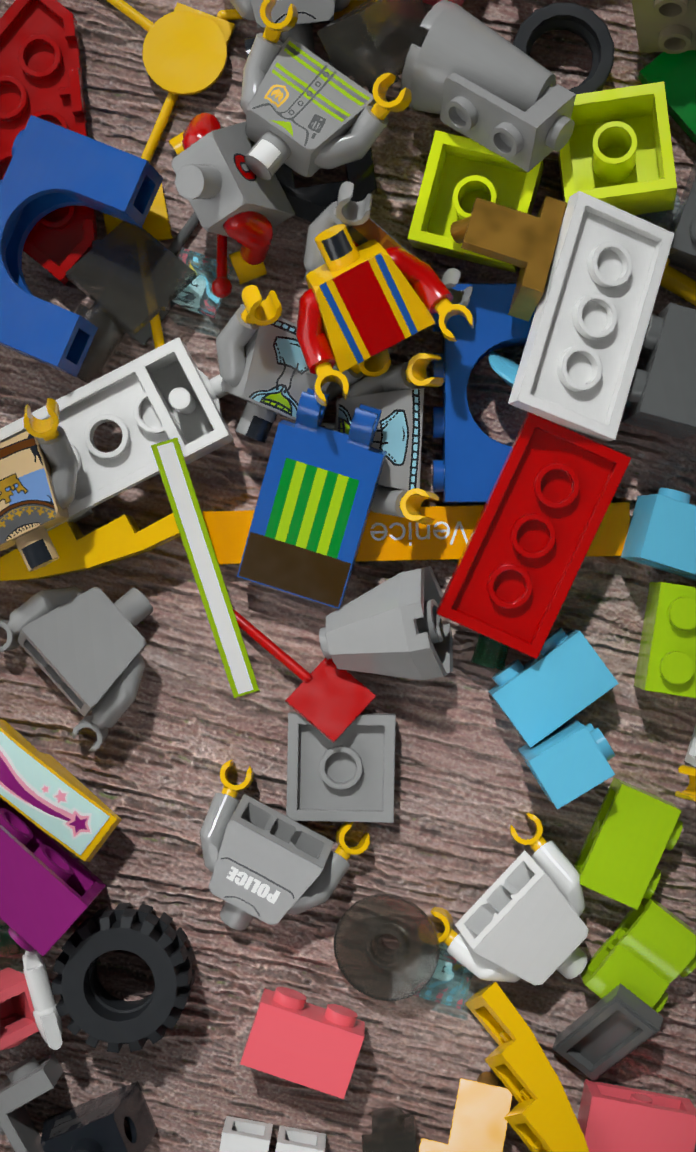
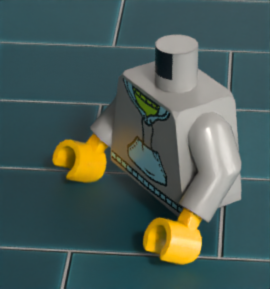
M249 285L242 291L241 296L244 304H241L240 308L237 309L217 336L216 348L220 376L222 377V391L247 401L235 431L266 443L277 414L296 421L301 394L303 391L307 392L308 388L315 389L317 374L310 373L296 337L297 325L280 317L282 306L276 292L271 290L267 298L262 301L258 287ZM388 349L342 372L346 376L349 386L360 380L363 374L376 377L387 372L391 364ZM336 365L332 368L339 371ZM327 382L321 387V391L330 394L329 403L342 393V388L335 382Z
M418 353L409 362L390 366L387 372L380 376L364 377L349 386L346 400L344 397L336 400L335 423H321L323 427L349 434L356 407L359 408L360 404L382 410L372 447L386 451L387 454L370 509L374 513L406 517L411 521L424 525H431L434 522V519L421 516L420 506L424 500L430 498L438 501L439 497L432 492L420 489L424 388L416 387H439L444 383V378H428L426 374L428 364L433 360H441L440 355Z

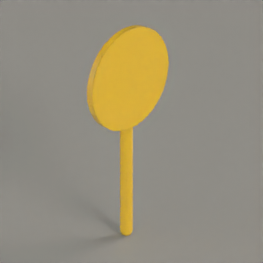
M106 0L148 32L143 43V62L148 75L161 89L175 95H194L210 88L222 75L227 62V44L221 29L210 17L197 11L179 10L168 13L153 23L124 0Z

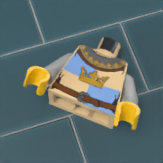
M47 398L46 403L50 418L45 420L37 419L33 416L31 408L27 404L23 419L24 427L27 431L0 443V551L17 545L29 572L46 566L59 558L47 533V529L69 518L67 507L74 501L79 463L64 429L58 426L59 404L52 398Z

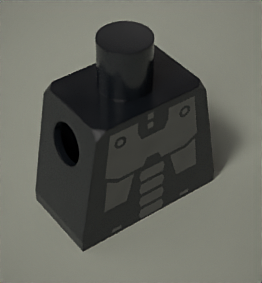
M137 1081L46 1118L43 1125L41 1145L44 1152H143L158 1129ZM124 1119L128 1122L131 1129L126 1132L124 1131Z

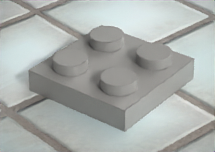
M289 711L286 816L294 821L394 823L396 715L391 713H361L336 742L333 743L299 713Z

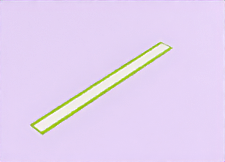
M178 438L151 445L233 696L237 698L259 691Z

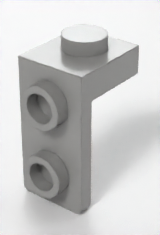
M452 73L444 80L440 120L454 130L529 172L553 150L560 151L569 141L575 125L571 116L576 94L557 84L524 112L459 74Z
M54 1053L38 1062L34 1055L25 1058L6 1072L8 1079L0 1083V1135L7 1136L15 1152H44L41 1145V1136L23 1105L54 1088L64 1072Z

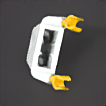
M525 813L536 826L535 835L528 840L522 839L518 836L512 825H510V834L517 843L529 845L535 852L532 857L525 850L455 924L460 931L459 934L452 929L453 919L451 914L441 907H434L430 912L444 923L445 931L434 933L423 923L420 925L419 930L421 937L430 944L444 942L448 946L447 953L481 980L515 983L522 978L536 986L543 984L556 970L567 979L575 978L582 973L586 967L588 957L578 946L588 936L589 929L580 918L586 904L578 871L552 840L547 842L543 838V826L540 819L533 814Z

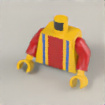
M345 224L332 226L315 237V242L326 264L310 271L306 275L309 289L304 292L299 300L296 337L310 373L317 374L314 393L317 402L322 406H327L325 396L321 391V387L325 383L335 382L339 384L342 388V395L346 400L349 383L342 372L435 324L431 314H439V327L443 336L449 341H457L452 332L446 328L450 317L454 315L464 316L470 327L474 328V320L470 310L463 305L452 304L453 295L431 266L398 246L384 249L375 239L356 247ZM336 365L339 371L332 368Z

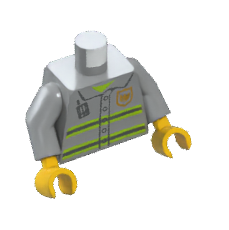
M263 0L260 6V17L266 27L264 33L256 34L244 66L240 106L247 115L245 133L249 139L256 143L244 157L247 167L261 179L270 180L283 163L300 175L310 177L320 168L332 169L362 159L389 124L387 115L390 111L400 112L409 107L412 101L411 90L407 87L403 88L394 101L388 102L386 92L396 80L394 74L385 73L379 76L373 84L372 95L290 36L283 44L279 40L282 32L292 29L297 23V8L291 3L285 20L281 23H274L271 18V12L277 0Z

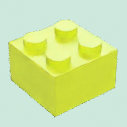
M664 81L576 94L571 116L575 123L574 130L567 144L560 151H557L563 202L568 204L569 197L581 191L632 215L673 210L677 192V181Z
M435 130L407 239L414 248L516 273L517 266L461 248L462 243L459 244L453 240L450 228L453 222L471 215L476 197L531 215L544 169L543 160L527 172L470 138Z

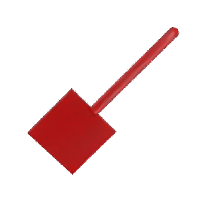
M233 609L239 628L303 681L285 702L331 742L335 743L376 698L374 693L349 672L337 669L332 658H325L309 673Z

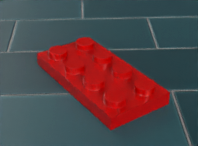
M528 412L437 607L436 613L537 659L632 458L550 420Z

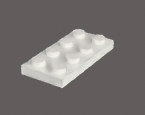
M581 191L569 197L545 289L536 307L508 404L602 442L616 439L675 233Z

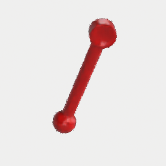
M217 234L216 279L212 282L211 290L216 297L226 298L232 292V284L227 279V236Z

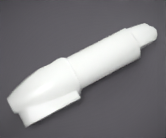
M26 950L22 956L23 972L34 1008L33 1016L36 1026L47 1045L53 1050H58L63 1042L62 1021L55 1007L57 1003H55L54 996L52 995L46 966L36 950L33 952Z

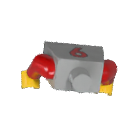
M201 113L190 121L185 131L168 141L171 148L177 154L172 159V168L176 174L175 185L179 194L189 200L202 227L207 232L229 236L242 245L241 250L229 254L230 261L241 285L267 274L263 261L266 259L273 238V228L293 216L295 212L275 174L270 180H264L256 176L247 167L244 157L256 143L249 139L245 133L246 122L221 128L219 120L213 114Z

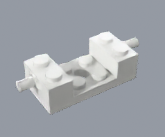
M179 337L56 400L60 410L58 426L64 429L79 466L75 499L67 507L69 518L47 529V532L66 521L75 523L93 513L91 508L159 474L151 445L178 438L185 463L190 464L234 441L222 417L219 399L229 394L222 391V377L219 374L209 379L197 368L187 346ZM46 405L32 412L33 416L40 420L51 417ZM24 417L0 429V443L27 431L24 427ZM105 422H115L122 430L123 437L120 446L112 452L105 453L99 451L93 440L96 428Z

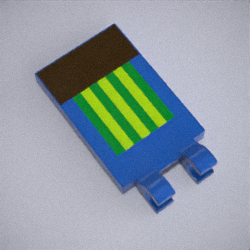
M308 388L307 392L303 391L296 413V423L286 420L278 423L237 577L340 609L344 602L387 454L386 451L372 447L382 410L360 404V407L355 409L349 434H345L321 426L327 406L319 404L315 398L314 389ZM322 392L328 404L330 394Z

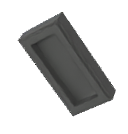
M620 983L557 1035L552 1049L592 1081H596L659 1032L663 1017Z

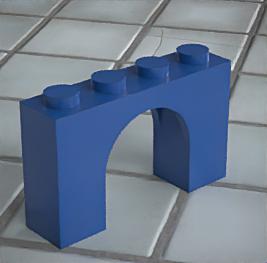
M30 116L25 129L20 131L14 140L12 159L3 180H0V345L77 378L98 327L82 316L35 297L25 282L22 271L24 244L38 221L50 212L66 206L90 207L142 228L163 180V177L147 160L36 116Z
M457 284L452 288L461 291L469 286L473 287L471 298L466 308L472 314L474 328L470 327L464 316L454 315L450 317L446 328L452 332L457 341H449L443 336V353H433L440 355L442 359L432 361V377L444 378V383L442 384V407H433L432 413L433 439H442V460H433L432 489L433 492H442V504H486L512 446L493 440L478 427L469 410L467 384L473 368L489 353L505 347L525 346L536 308L529 322L508 315L516 284ZM432 314L435 324L432 325L433 332H442L439 327V314Z

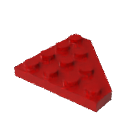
M15 0L0 18V180H3L12 159L14 140L18 133L25 129L31 115L88 137L77 20L74 14L57 0ZM74 205L50 212L33 227L25 241L23 251L65 285L98 245L95 209Z

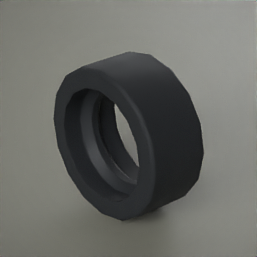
M552 3L535 10L520 25L513 45L528 56H530L534 42L543 33L551 30H567L579 35L589 45L592 52V68L588 77L579 86L571 88L569 91L575 94L602 91L614 64V42L607 25L592 10L576 3Z

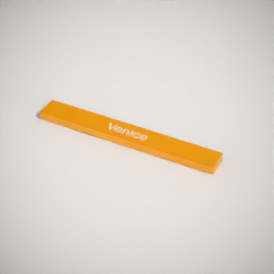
M630 502L610 503L585 557L621 556L630 525ZM485 505L420 507L421 516L434 519L431 525L417 523L406 517L374 513L370 510L355 562L460 559ZM255 510L202 511L218 564H240Z

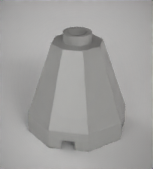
M431 566L401 572L327 615L326 625L320 628L319 641L324 657L326 659L332 658L337 669L416 680L443 677L453 672L452 632L450 623L443 625L441 616L436 613L443 593Z

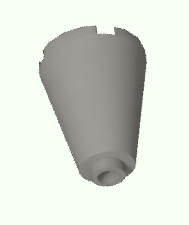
M448 0L436 3L423 19L420 27L429 31L422 47L411 44L401 77V90L407 87L412 93V101L409 107L417 111L437 114L441 112L444 80L452 73L459 74L524 112L556 85V76L457 3Z

